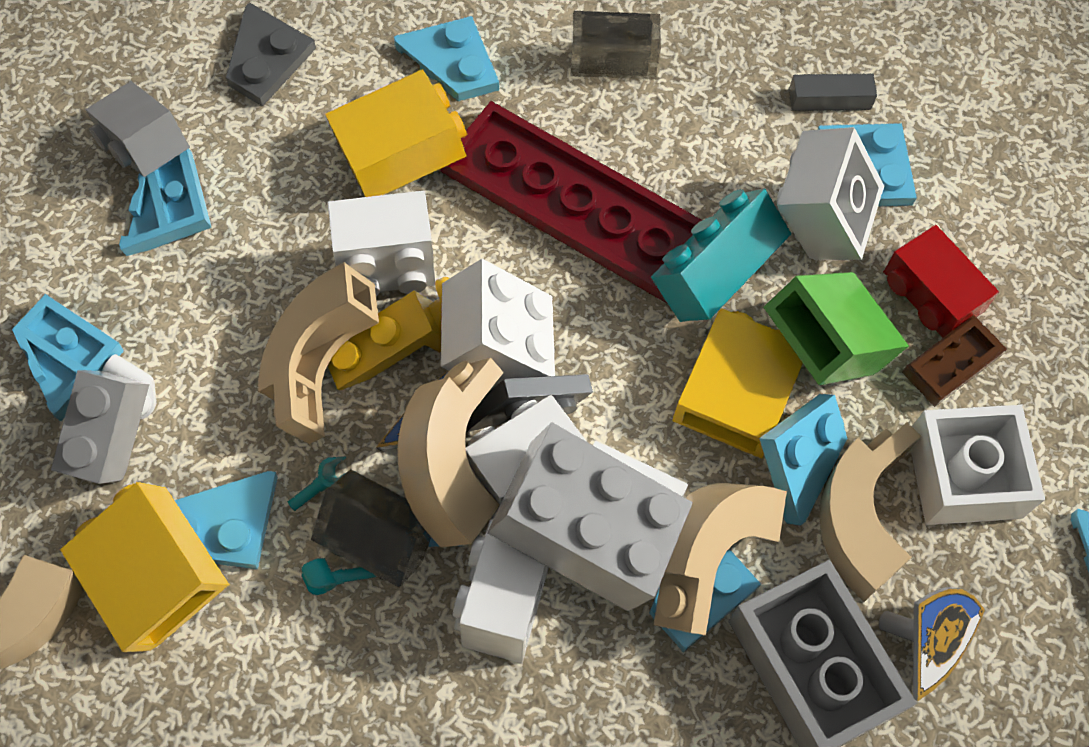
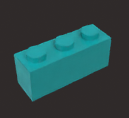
M765 188L749 192L738 189L726 195L719 202L721 208L713 216L700 221L692 228V237L683 245L669 251L663 257L664 264L651 278L679 322L710 320L792 234Z

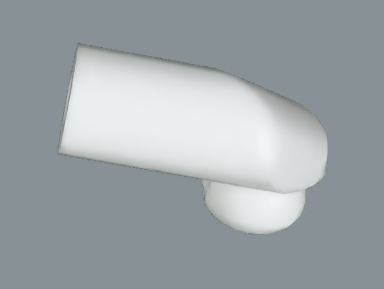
M117 354L111 356L102 371L150 384L141 419L148 417L154 411L157 404L154 379Z

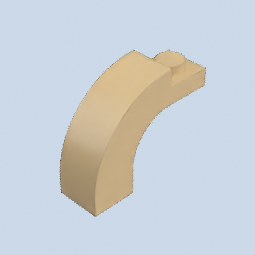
M345 262L316 278L293 299L276 323L261 360L258 392L274 400L276 427L308 444L325 437L321 387L329 361L347 340L379 323L375 284Z
M491 357L470 364L468 361L460 362L443 379L420 385L408 403L402 418L398 438V466L402 487L417 520L441 548L472 544L500 506L474 475L467 459L465 447L466 428L471 414L504 373Z
M908 422L893 434L886 428L868 446L858 437L848 447L832 470L822 492L819 519L826 552L840 577L863 602L912 558L884 529L877 517L873 500L876 481L902 459L921 437Z
M716 483L699 488L686 497V499L693 503L660 583L654 619L655 626L706 635L715 576L723 556L734 543L743 538L779 542L787 491L767 486Z
M22 556L8 587L0 597V669L29 657L43 647L62 628L73 612L84 590L74 571L33 557Z

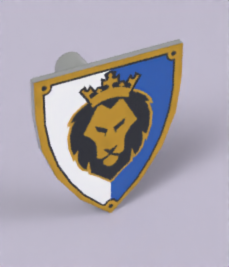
M944 587L914 602V620L890 611H884L879 619L880 630L914 642L913 698L915 701H919L931 693L948 678L958 665L977 631L985 609L974 595L963 589Z

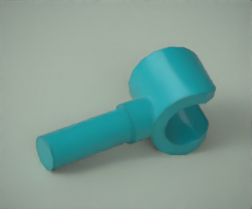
M346 456L328 457L319 464L318 477L287 502L296 511L328 487L346 486L353 483L357 472L348 471L337 478L335 475L336 466Z
M318 558L304 564L301 575L307 590L312 595H321L334 589L339 584H344V582L377 577V567L375 564L339 569L331 572L326 559Z

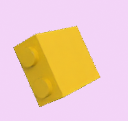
M423 69L325 113L334 136L365 197L385 195L466 157L461 138L467 136L464 124L456 110L450 113L447 111L450 108V103L443 87L439 82L432 85Z
M721 308L716 315L682 392L672 421L762 459L764 452L759 438L778 425L803 363L779 329L775 330L757 323L752 317L743 312H730Z
M136 482L124 487L114 496L113 503L99 516L82 523L75 531L76 536L60 549L122 652L151 651L229 586L224 575L167 488Z

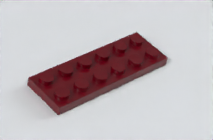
M490 101L466 130L467 136L461 138L466 157L441 168V172L668 304L651 276L664 264L663 257L669 251L683 245L693 236L691 233L692 228L702 219L495 102Z

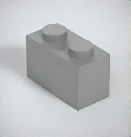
M132 81L85 109L94 123V126L89 128L90 133L105 152L110 150L123 168L130 165L143 177H146L190 148L170 110Z
M77 370L51 470L98 484L123 480L150 384L105 371Z

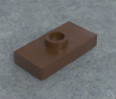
M973 315L909 363L902 373L936 407L999 359L1007 348Z

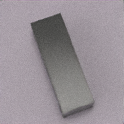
M873 73L794 74L789 86L792 111L871 110L877 98Z

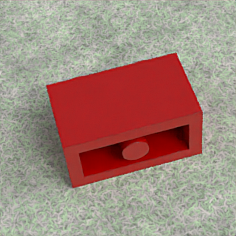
M936 224L894 251L883 271L887 276L890 288L897 295L905 296L918 310V317L923 325L932 331L936 330L942 338L973 315L978 317L984 313L999 293L997 288Z

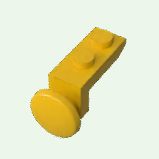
M442 277L435 281L439 299L433 302L415 290L380 311L378 313V324L351 337L335 352L327 366L338 390L341 391L373 378L424 345L437 352H441L442 283L448 280L449 277Z

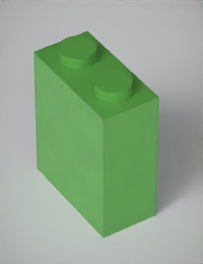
M854 272L795 276L763 307L818 385L872 376L909 347Z

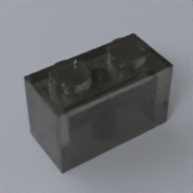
M573 10L570 76L656 79L661 51L660 14Z
M350 469L325 491L311 540L329 549L333 554L343 557L373 573L377 578L388 581L400 588L422 564L432 537L419 523L405 497Z

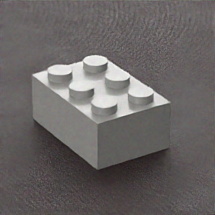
M551 422L530 443L487 533L629 612L655 598L693 502Z
M830 559L738 605L728 621L799 747H842L917 704Z

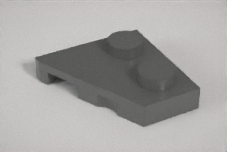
M249 2L244 9L227 71L226 80L228 86L263 107L316 50L315 40Z
M589 375L503 379L485 395L475 408L468 421L466 432L505 424L511 420L515 410L524 403L531 400H536L538 403L551 394L566 415H569L577 410L578 403L593 393Z

